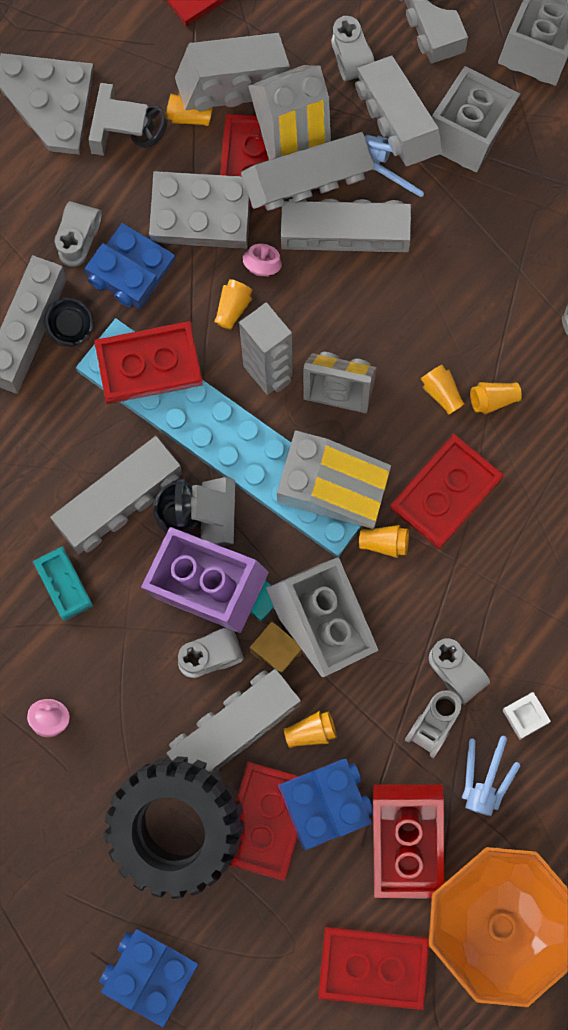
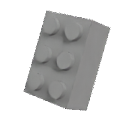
M279 33L195 42L188 44L175 75V80L184 109L205 111L216 106L226 105L227 107H235L242 103L252 102L248 85L286 72L290 65Z
M154 171L149 228L151 241L163 244L248 249L251 201L243 177Z

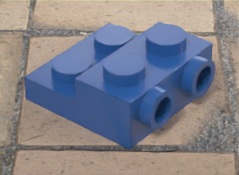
M121 223L106 245L102 243L85 267V272L88 278L87 281L93 287L100 291L107 289L115 294L114 298L126 307L133 305L141 310L176 258L173 253Z
M346 758L278 785L303 850L310 849L372 824L369 816L373 815L372 804L366 795L361 797L356 785L361 782L360 774L355 764H348Z
M136 929L133 935L127 932L117 948V951L122 953L116 966L109 963L99 980L104 985L101 993L161 1027H165L199 964L139 929Z

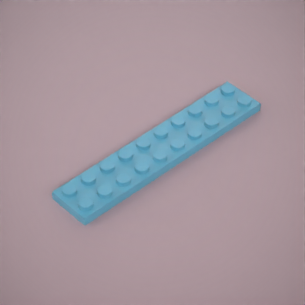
M115 318L99 339L135 331ZM94 344L77 365L76 370L103 390ZM202 380L203 386L120 402L223 477L235 479L237 487L336 558L341 556L362 528L360 525L278 504L277 490L291 442L204 380Z

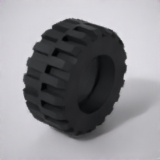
M177 756L173 761H170L168 757L157 759L153 764L150 765L148 763L137 770L121 785L122 787L112 797L110 801L112 807L106 811L104 821L106 824H109V828L104 831L105 843H112L113 845L108 854L112 862L117 860L120 862L122 867L118 872L124 878L130 875L136 880L133 886L143 891L145 887H149L152 889V896L160 898L166 892H170L172 899L183 898L187 892L194 896L201 893L206 886L211 887L216 883L238 853L242 843L240 837L244 833L245 823L240 820V815L243 813L241 802L234 801L233 796L236 791L230 783L225 786L220 781L224 776L217 769L212 773L205 770L207 763L198 759L193 764L188 763V757ZM165 797L179 799L189 804L198 813L204 826L205 841L196 853L175 855L163 850L153 841L146 826V810L153 801Z

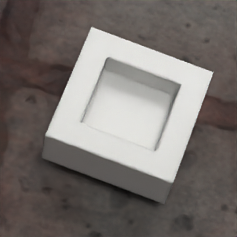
M534 692L503 709L505 716L520 740L551 722Z

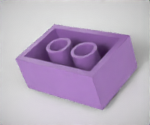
M170 527L141 588L159 601L241 633L269 572L255 559Z

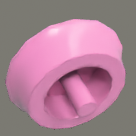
M255 244L243 255L245 267L256 276L269 277V275L279 272L282 267L279 252L267 244Z
M43 699L32 704L28 710L27 719L36 734L42 737H53L66 729L69 724L70 715L68 709L61 702L54 699Z

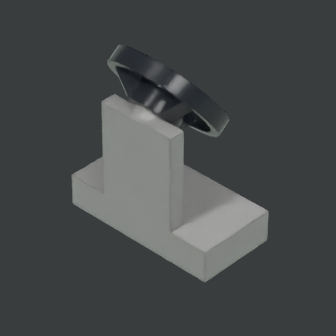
M100 83L89 135L91 154L104 156L109 131L130 134L132 141L141 148H149L155 145L163 137L168 126L166 111L158 105L147 106V104L115 100L113 84ZM161 113V125L158 132L154 135L153 131L156 127L155 119L158 116V114ZM142 134H144L148 137L149 140L146 142H139L137 136H142Z
M223 477L202 482V486H192V492L188 488L186 479H178L175 490V515L178 527L187 526L188 516L191 513V519L201 521V539L221 547L234 544L235 479Z

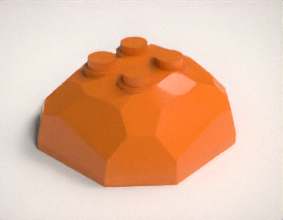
M486 847L432 894L428 946L475 1002L529 1007L568 972V888L537 852Z

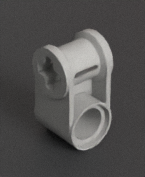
M351 16L338 18L333 26L331 44L340 74L346 82L359 78L358 67L375 61L358 20Z
M71 201L67 203L54 241L59 251L60 260L64 265L76 267L86 260L92 241L100 226L102 216L100 209Z
M223 628L206 637L183 645L178 653V666L181 673L186 677L197 678L216 670L234 666L242 662L245 657L235 631ZM189 654H193L195 658L201 657L198 666L193 667L191 662H187Z
M450 638L442 639L430 651L428 657L429 664L444 681L448 690L459 697L461 704L465 705L490 684V680L483 669L470 658L457 641ZM449 650L452 656L449 660L447 659L442 662L439 656L442 652L445 653Z
M451 691L436 693L423 714H420L405 741L408 743L413 741L429 751V756L434 759L460 713L461 701L459 697ZM441 699H448L453 703L455 711L450 716H442L436 710V703Z

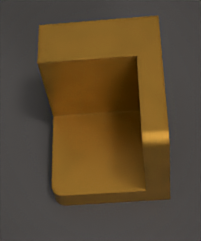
M273 622L267 626L250 646L251 654L260 661L265 660L279 673L284 672L295 657L299 658L303 653L296 641Z

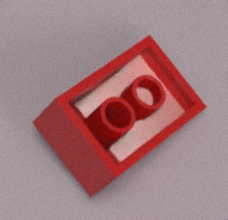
M374 785V898H432V894L444 884L443 785Z

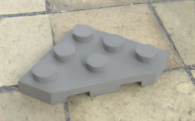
M0 53V91L9 99L15 110L27 125L34 130L48 151L80 155L94 72L93 64Z

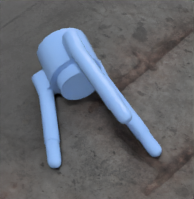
M367 134L365 140L375 167L373 170L378 171L419 197H423L424 192L380 165V162H387L390 152H392L389 138L375 137Z
M506 736L500 737L485 783H476L475 789L473 788L476 741L473 738L469 740L466 783L462 796L463 799L467 800L466 809L490 817L494 809H499L504 794L520 768L519 762L513 764L495 795L496 789L492 787L504 752L507 741Z

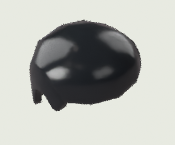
M68 297L52 303L47 309L43 320L46 334L54 343L63 347L77 346L86 341L91 335L94 324L89 308L82 301Z
M171 482L161 488L154 498L152 506L153 516L159 528L163 529L166 533L170 527L188 533L197 527L199 521L191 519L190 513L187 526L178 527L175 515V490L177 482ZM188 484V488L192 492V486Z

